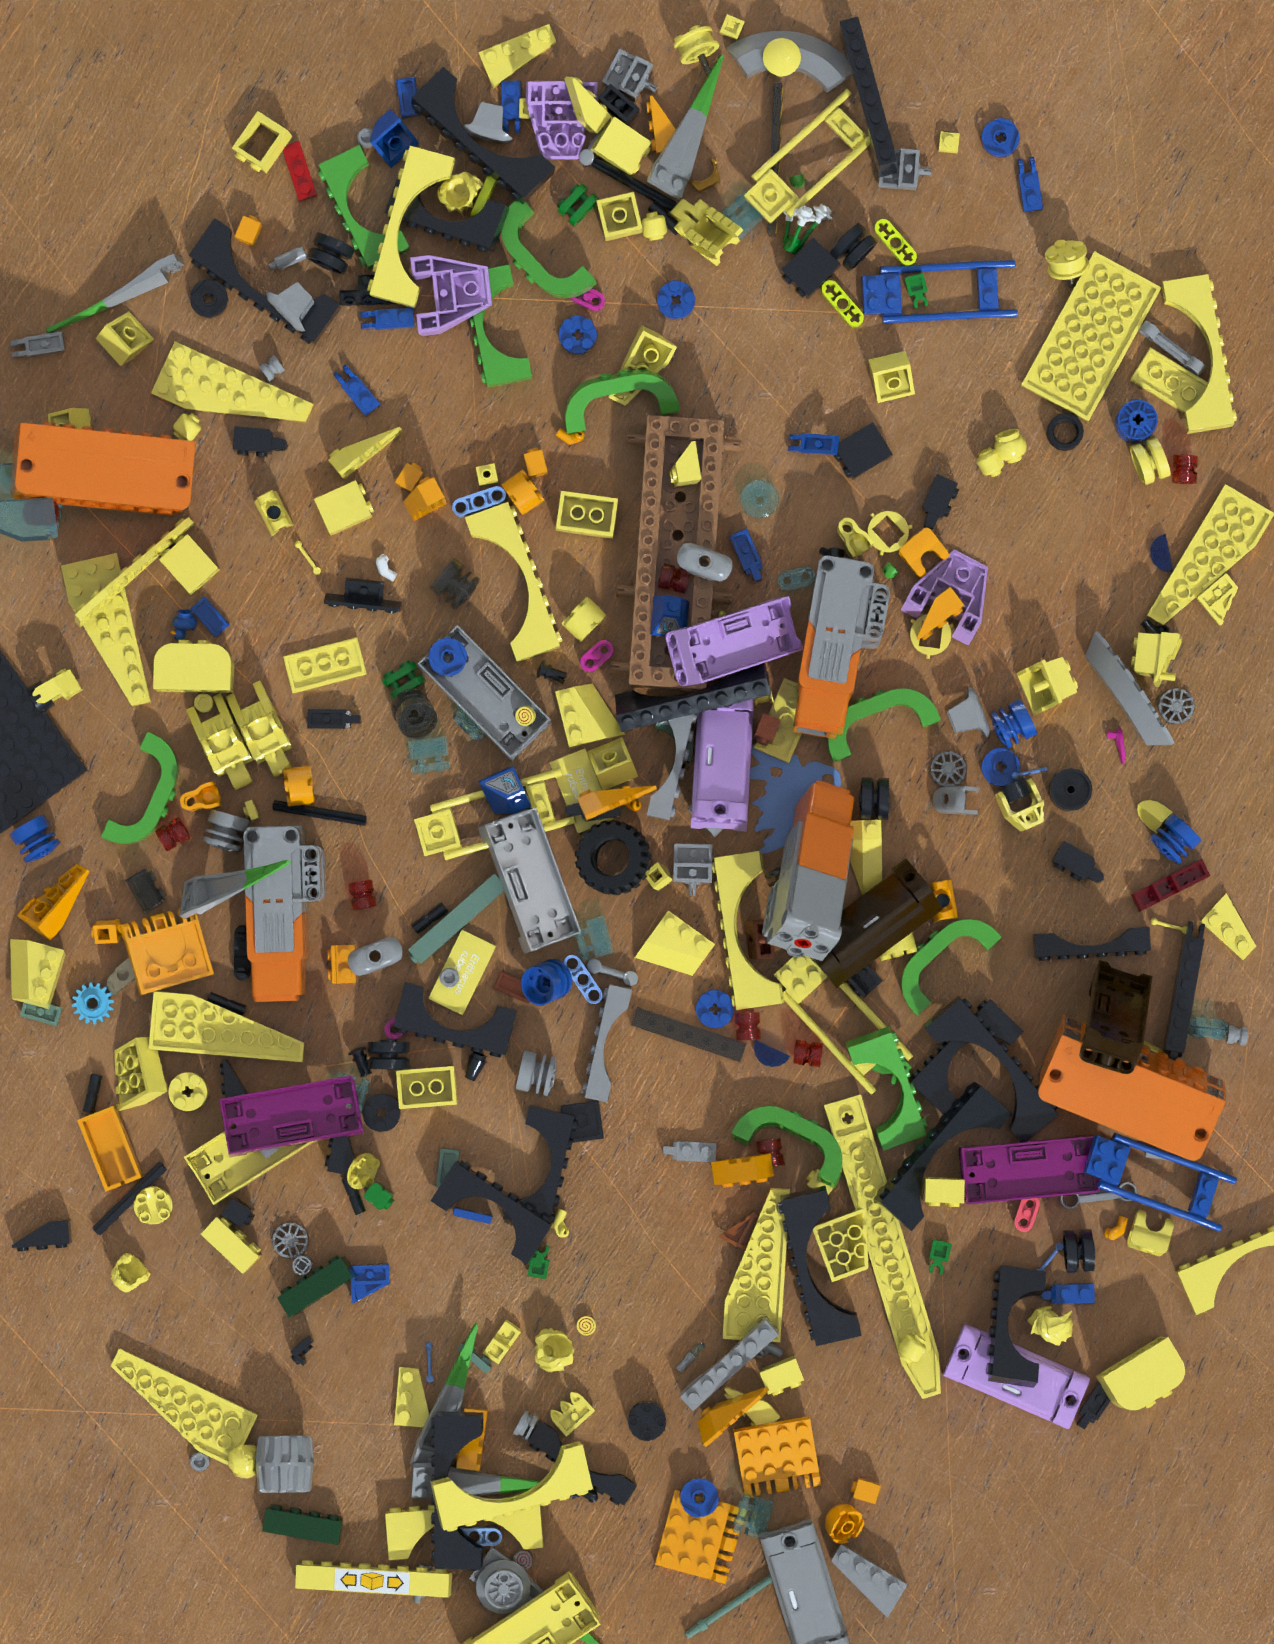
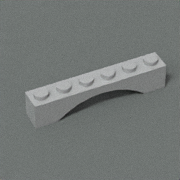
M698 713L668 720L676 742L675 762L666 782L651 796L647 816L670 821V817L675 816L677 806H673L675 798H679L681 787L677 786L679 779L683 780L685 769L682 768L683 760L687 761L689 750L686 749L687 742H692L694 731L690 729L692 723L696 724Z
M609 985V988L604 990L603 999H606L605 1007L601 1006L598 1017L602 1018L601 1026H596L594 1036L598 1037L597 1044H592L590 1055L594 1056L593 1062L588 1063L586 1072L590 1076L588 1082H584L582 1093H585V1098L608 1102L612 1083L604 1065V1045L611 1026L628 1009L632 989Z
M765 1316L724 1357L688 1384L680 1392V1398L694 1411L779 1335V1329Z

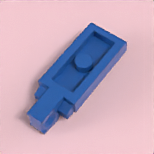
M747 528L730 535L729 538L746 574H752L755 583L761 581L763 578L759 570L763 569L762 562Z
M1094 1283L1055 1284V1286H1051V1290H1045L1041 1294V1298L1051 1299V1303L1056 1304L1095 1303Z

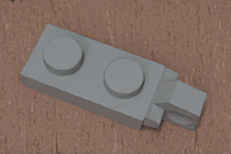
M673 1142V1147L663 1146V1154L673 1155L672 1159L677 1161L715 1162L716 1143Z

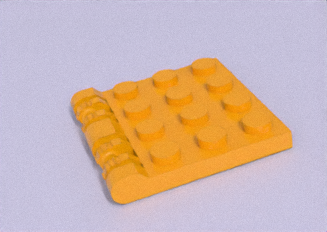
M168 911L166 915L170 927H168L164 913L150 916L153 932L151 931L148 919L143 918L142 926L146 934L140 935L135 921H132L130 925L129 923L120 925V931L125 941L140 995L214 974L197 914L186 919L179 916L181 924L176 925L174 914L172 911Z
M810 1416L733 1429L745 1499L753 1498L752 1483H754L756 1496H760L761 1490L758 1482L766 1481V1491L768 1494H772L770 1480L775 1481L776 1492L781 1493L790 1491L788 1477H792L794 1490H797L799 1483L796 1476L804 1475V1484L808 1488L810 1487L809 1473L812 1474L813 1486H821Z
M675 1489L655 1565L726 1584L728 1576L713 1570L729 1573L730 1568L715 1563L717 1557L725 1561H732L733 1557L718 1551L721 1549L734 1553L738 1539L725 1536L723 1533L739 1535L740 1531L735 1528L725 1527L726 1521L729 1520L737 1524L742 1523L743 1519L728 1514L730 1512L744 1516L746 1508L719 1501L716 1509L711 1514L705 1517H694L683 1509L680 1503L681 1490ZM696 1494L694 1495V1497L696 1498V1503H699V1501H704V1498L702 1496Z

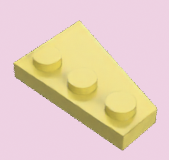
M1225 893L1200 922L1205 924V927L1241 960H1244L1256 945L1230 898Z

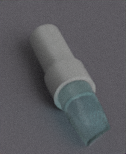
M698 1343L685 1355V1358L676 1366V1369L682 1372L696 1359V1356L702 1351L705 1344Z

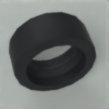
M1064 413L1057 415L1051 420L1046 434L1048 441L1054 448L1067 451L1078 446L1083 438L1084 429L1079 418L1073 414ZM1061 421H1069L1076 428V437L1070 443H1061L1054 436V428Z

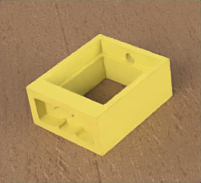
M257 111L232 149L236 153L235 157L240 161L245 162L246 160L251 163L250 167L257 172L262 170L267 173L292 138V135L288 130ZM260 125L278 135L261 161L243 150Z

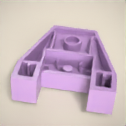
M431 255L410 257L412 277L415 280L433 278L436 312L416 314L418 333L421 336L441 334L492 306L487 266Z
M954 549L947 559L938 563L913 586L901 611L918 619L925 604L932 606L934 599L951 586L964 603L963 611L956 617L950 616L959 621L952 637L969 646L982 622L988 567Z

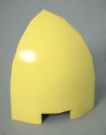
M1152 800L1142 801L1137 807L1138 815L1142 822L1156 834V830L1158 828L1161 829L1163 822L1173 813L1163 804Z

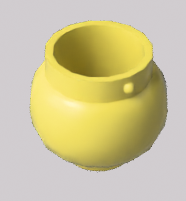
M1018 429L1005 430L995 435L994 449L1001 460L1007 461V463H1015L1022 459L1021 456L1025 454L1027 444Z

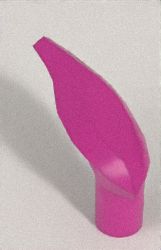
M1119 727L1117 731H1107V738L1116 739L1121 763L1125 764V746L1122 729Z

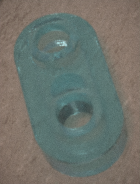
M810 567L785 571L779 575L777 583L780 589L784 591L810 586L815 580V573ZM808 573L809 579H803L802 574ZM784 578H790L791 582L789 584H785L783 581Z
M459 707L454 711V721L471 738L475 740L483 738L485 733Z

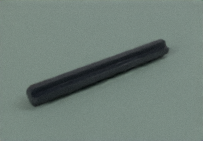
M599 157L593 160L592 167L648 199L657 202L669 211L677 205L676 201Z
M274 800L272 806L274 811L365 826L367 822V816L307 805L288 807L287 802Z
M161 1162L157 1163L93 1226L94 1232L101 1235L134 1203L136 1196L141 1190L150 1187L167 1171V1168Z

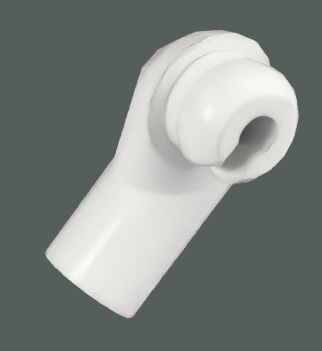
M381 554L376 559L378 573L394 581L398 573L388 568L387 562L389 558L387 555Z

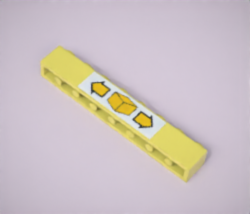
M302 1560V1563L296 1565L295 1588L447 1598L451 1596L452 1572H447V1569L429 1571L428 1567H416V1570L409 1569V1566H397V1569L385 1564L371 1567V1564L368 1563L351 1566L352 1563L340 1562V1565H332L333 1562L321 1561V1564H313V1560Z

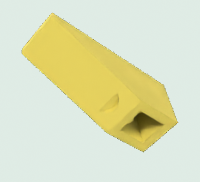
M565 77L564 80L577 120L589 133L598 134L612 117L607 112L608 108L595 100L596 96L582 86L583 82L577 77Z
M727 1386L724 1387L726 1391L724 1396L727 1399L746 1394ZM760 1399L746 1413L742 1414L744 1417L746 1415L749 1416L752 1420L750 1422L752 1426L772 1423L780 1418L776 1410L763 1399Z

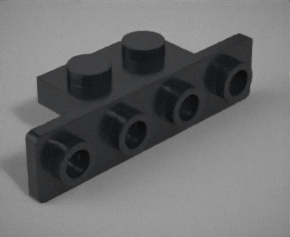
M358 275V290L339 291L341 306L390 305L398 303L370 296L368 285L370 279L374 280L375 275Z
M346 578L344 595L326 593L324 598V604H328L331 607L366 608L368 611L384 610L387 613L400 612L402 602L383 600L384 582Z

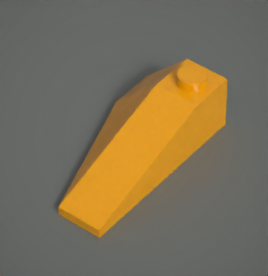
M645 786L591 792L589 789L580 793V798L577 801L587 821L656 791L657 787Z
M75 864L58 878V883L53 887H46L44 889L45 893L39 898H32L19 912L17 917L39 935L51 941L63 927L90 871Z
M764 1387L716 1403L712 1408L707 1406L700 1413L702 1417L698 1420L703 1445L707 1447L718 1438L729 1425L736 1422L743 1413H746L769 1391V1388Z

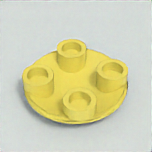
M786 38L772 40L767 44L763 52V63L766 69L778 77L792 74L798 68L801 61V53L798 46Z
M364 1153L356 1157L347 1172L348 1184L354 1189L370 1188L374 1183V1177L380 1166V1161L370 1153Z
M147 1187L136 1196L134 1211L141 1222L159 1224L169 1218L172 1211V1200L164 1189Z

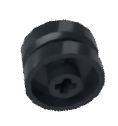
M857 223L848 230L830 251V254L836 260L848 254L843 260L842 266L849 272L878 243V240L872 235H868L861 240L865 235L866 229L860 223Z
M316 233L313 243L318 248H310L306 258L326 270L344 275L348 264L343 259H352L355 249L329 235Z
M1070 768L1054 775L1049 783L1048 793L1054 806L1060 810L1070 812L1085 806L1091 798L1093 789L1087 774L1081 770ZM1071 786V788L1074 789V792L1069 793L1067 791V788Z
M861 778V789L859 790L861 819H871L873 808H876L877 819L888 820L889 778H879L876 790H874L872 778Z
M398 1040L368 1042V1052L370 1054H380V1056L370 1057L367 1060V1069H410V1059L398 1057V1054L410 1052V1042H398Z
M1074 1230L1063 1231V1252L1066 1272H1077L1079 1260L1084 1272L1094 1271L1095 1245L1092 1230H1080L1079 1242Z

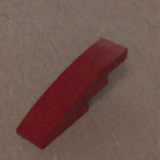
M1200 859L1131 894V897L1140 912L1208 878L1210 874L1203 860Z

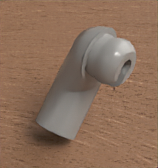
M769 1343L755 1357L763 1358L765 1355L772 1354L780 1358L784 1350Z

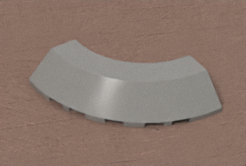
M768 31L742 38L726 47V50L747 79L767 71L763 63V52L768 43L778 38L789 39L798 46L801 53V61L795 71L809 76L826 93L853 76L849 61L841 52L818 38L798 32Z
M1096 631L1085 654L1092 670L1113 695L1135 732L1146 745L1174 744L1175 742L1169 731L1158 718V713L1151 705L1144 691H1141L1135 682L1133 675L1126 669L1119 656L1114 654L1102 635Z

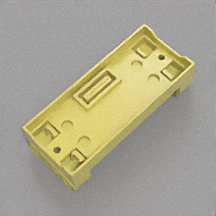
M224 1131L184 1158L213 1205H217L230 1197L231 1194L316 1141L280 1147L268 1159L260 1151L230 1158ZM207 1173L210 1174L209 1179L205 1178V1175Z
M569 1571L555 1580L553 1586L475 1638L470 1637L461 1644H572L601 1625L600 1615L573 1574Z

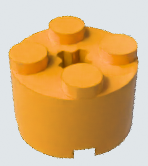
M523 469L502 484V487L522 515L545 501L539 491L535 493L537 488L531 480L526 481L529 477Z
M310 766L283 769L288 807L315 803Z

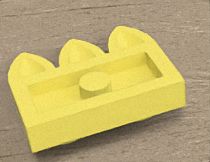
M575 1392L570 1393L573 1405L566 1401L560 1402L563 1414L557 1410H551L550 1412L552 1421L566 1437L595 1412V1409L588 1401Z

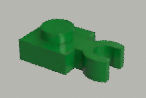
M920 273L905 277L909 297L915 296L913 301L914 307L918 308V300H923L925 306H928V300L923 296V293L928 292L924 274Z
M932 1240L929 1258L934 1259V1262L930 1264L929 1272L932 1273L933 1267L938 1266L940 1268L939 1275L943 1274L942 1261L948 1262L952 1243Z
M546 1246L545 1252H539V1250L536 1252L537 1256L533 1257L529 1263L527 1276L547 1278L550 1260L544 1259V1257L549 1252V1246Z

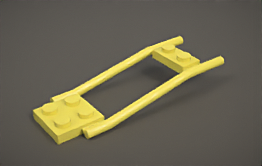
M847 88L751 176L757 183L744 195V198L769 224L784 211L789 217H792L795 208L799 209L870 145L869 136L867 137L838 107L851 95ZM822 121H825L853 151L799 199L770 168Z
M561 768L520 779L523 786H526L531 808H536L545 832L576 823L574 816L555 820L544 780L561 776ZM483 790L430 805L431 815L414 819L424 856L443 851L445 860H449L488 848L487 843L483 844V842L462 847L451 809L452 806L486 797Z
M804 955L801 957L793 956L774 974L786 988L783 992L784 1001L872 1095L877 1089L864 1075L876 1064L861 1063L853 1065L852 1061L841 1052L798 1005L827 976L810 957ZM846 982L839 986L879 1030L886 1027ZM900 1041L895 1043L897 1049L901 1048L904 1057L909 1061L913 1057L912 1053Z

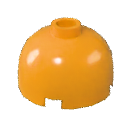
M839 1504L833 1507L825 1518L827 1533L834 1542L839 1544L848 1543V1539L851 1537L855 1539L864 1526L862 1514L849 1504Z

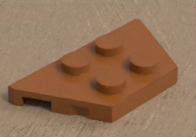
M754 1211L723 1232L720 1238L745 1251L760 1214ZM786 1246L785 1272H786V1270H787V1246Z

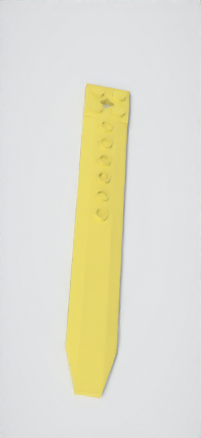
M861 1094L826 1104L824 1108L832 1135L841 1149L842 1168L855 1211L866 1207L868 1254L897 1350L898 1345L907 1334L913 1336L918 1334L925 1340L926 1351L917 1362L911 1361V1363H908L900 1357L901 1364L922 1399L941 1394L939 1352L900 1223L874 1199L877 1191L885 1186L887 1180ZM845 1113L853 1115L850 1124L842 1120L845 1117Z

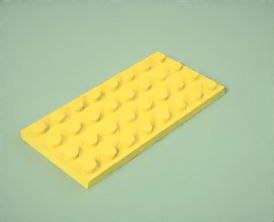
M1095 251L1089 260V269L1080 276L1021 384L1022 387L1087 422L1090 420L1162 288Z

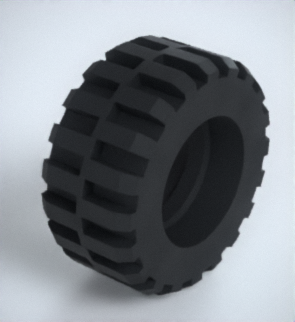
M611 820V822L602 821L599 825L594 824L589 832L585 831L583 833L584 838L582 841H578L579 849L575 851V857H577L575 864L576 868L579 869L580 877L585 880L588 886L607 895L626 894L631 892L632 888L640 886L639 882L645 880L647 877L645 873L651 867L649 864L651 853L648 851L650 847L642 833L638 832L634 827L616 820ZM611 840L623 842L628 847L630 854L627 867L615 876L604 874L597 865V855L600 848Z

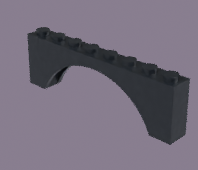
M857 16L840 21L839 35L860 97L878 178L897 173L898 161L859 18Z
M442 67L412 96L411 105L413 110L426 117V121L431 126H436L440 130L441 135L446 139L449 138L459 151L465 152L468 155V159L474 164L477 163L485 175L494 178L496 184L501 189L505 188L513 200L524 204L554 174L555 166L541 154L528 158H510L490 152L476 143L464 130L456 114L454 93L457 86V78Z
M214 218L190 252L191 263L199 269L202 266L208 270L206 274L216 280L217 277L223 281L222 285L229 290H232V288L239 292L237 295L243 300L247 301L250 299L253 301V306L259 311L263 312V310H266L270 313L269 317L277 323L281 321L286 324L285 328L294 334L295 331L301 335L300 339L307 344L312 342L316 345L341 309V305L326 294L314 298V304L302 319L305 331H297L268 302L267 296L253 289L239 274L231 250L232 231Z
M762 663L734 672L726 679L714 685L686 694L649 696L634 690L616 694V716L621 732L771 695L766 664Z
M958 996L923 1026L936 1043L944 1041L969 1042L991 1052L1002 1062L1011 1076L1015 1091V1107L1009 1128L1020 1142L1028 1141L1058 1116L1056 1111L1058 1107L1043 1101L1039 1097V1085L1035 1086L1031 1082L1033 1077L1027 1070L1023 1072L1019 1066L1022 1064L1015 1056L1012 1058L1007 1053L1009 1049L1002 1041L998 1043L995 1039L997 1035L991 1027L986 1028L982 1024L984 1019L978 1012L974 1014L971 1011L972 1005L966 998L962 1000Z
M973 1082L968 1085L964 1094L953 1102L951 1109L941 1116L939 1123L928 1131L927 1137L916 1145L914 1152L904 1159L902 1166L897 1172H894L885 1186L877 1191L874 1199L901 1224L912 1231L924 1217L920 1201L921 1183L926 1167L936 1151L950 1138L965 1130L977 1127L1000 1129L1012 1114L978 1083Z
M826 1185L780 1196L781 1202L778 1203L780 1214L784 1213L783 1228L784 1232L789 1233L790 1238L787 1239L789 1250H793L794 1257H791L793 1268L798 1269L799 1275H796L798 1287L802 1286L803 1293H800L802 1305L806 1304L808 1311L804 1312L807 1323L811 1322L812 1329H809L811 1341L815 1340L816 1346L861 1336L857 1312L844 1309L825 1297L815 1285L807 1266L806 1252L810 1235L819 1219L831 1209Z
M437 1411L434 1417H432L431 1428L434 1429V1436L431 1438V1447L434 1448V1455L431 1457V1466L434 1467V1474L431 1476V1481L448 1477L451 1464L458 1452L466 1444L482 1435L483 1412ZM432 1493L431 1505H434V1513L432 1512L431 1524H434V1532L431 1534V1543H434V1551L431 1553V1562H434V1569L481 1570L483 1567V1546L471 1539L460 1526H458L457 1530L449 1532L441 1528Z

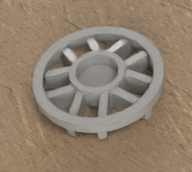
M1180 688L1166 691L1158 703L1160 715L1171 724L1186 722L1192 716L1195 707L1192 696ZM1175 691L1180 692L1179 699L1175 698ZM1170 692H1172V699L1166 696ZM1183 693L1188 696L1187 699L1182 700ZM1164 698L1170 701L1169 705L1162 703ZM1190 700L1191 705L1184 706V702ZM1162 706L1168 707V709L1164 713L1162 711ZM1191 708L1189 715L1184 709ZM1171 711L1173 714L1170 718H1167L1165 715ZM1181 712H1183V714L1186 716V718L1183 720L1181 719V716L1179 714ZM1175 714L1177 715L1179 721L1172 720Z
M942 752L931 763V776L937 784L943 787L956 786L962 782L966 775L965 761L955 752ZM949 754L948 762L945 761L944 755ZM952 755L956 756L959 759L952 762ZM942 756L943 763L937 762L936 760ZM961 761L963 766L956 768L955 763ZM934 764L941 765V770L934 769ZM963 768V774L960 775L956 770ZM934 772H941V774L936 778ZM954 774L960 777V779L957 782L953 778ZM942 775L946 777L944 783L939 781ZM949 777L954 782L953 784H946Z
M284 1223L273 1234V1247L284 1258H296L305 1252L308 1246V1234L297 1223ZM292 1225L297 1227L295 1234L291 1233ZM289 1226L288 1233L282 1228ZM299 1229L304 1235L297 1236ZM279 1230L285 1234L284 1237L277 1235ZM276 1237L282 1240L278 1244L275 1242ZM298 1238H305V1243H299ZM283 1244L285 1248L279 1251L277 1247ZM297 1245H303L304 1248L299 1251ZM295 1247L297 1252L295 1255H292L291 1248ZM287 1248H288V1251H289V1255L283 1254V1252H284Z

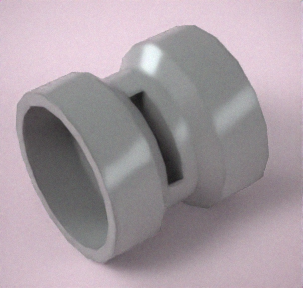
M275 355L269 358L268 364L262 363L259 365L269 382L274 379V374H281L285 371Z
M1228 1025L1226 1044L1238 1042L1239 1045L1246 1046L1248 1027L1242 1026L1238 1029L1234 1025Z
M301 1255L293 1261L292 1267L296 1274L305 1275L312 1270L313 1262L309 1256Z

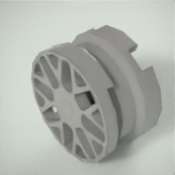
M525 1410L513 1434L516 1436L520 1435L522 1439L527 1441L539 1417L536 1415L532 1416L529 1414V1411Z

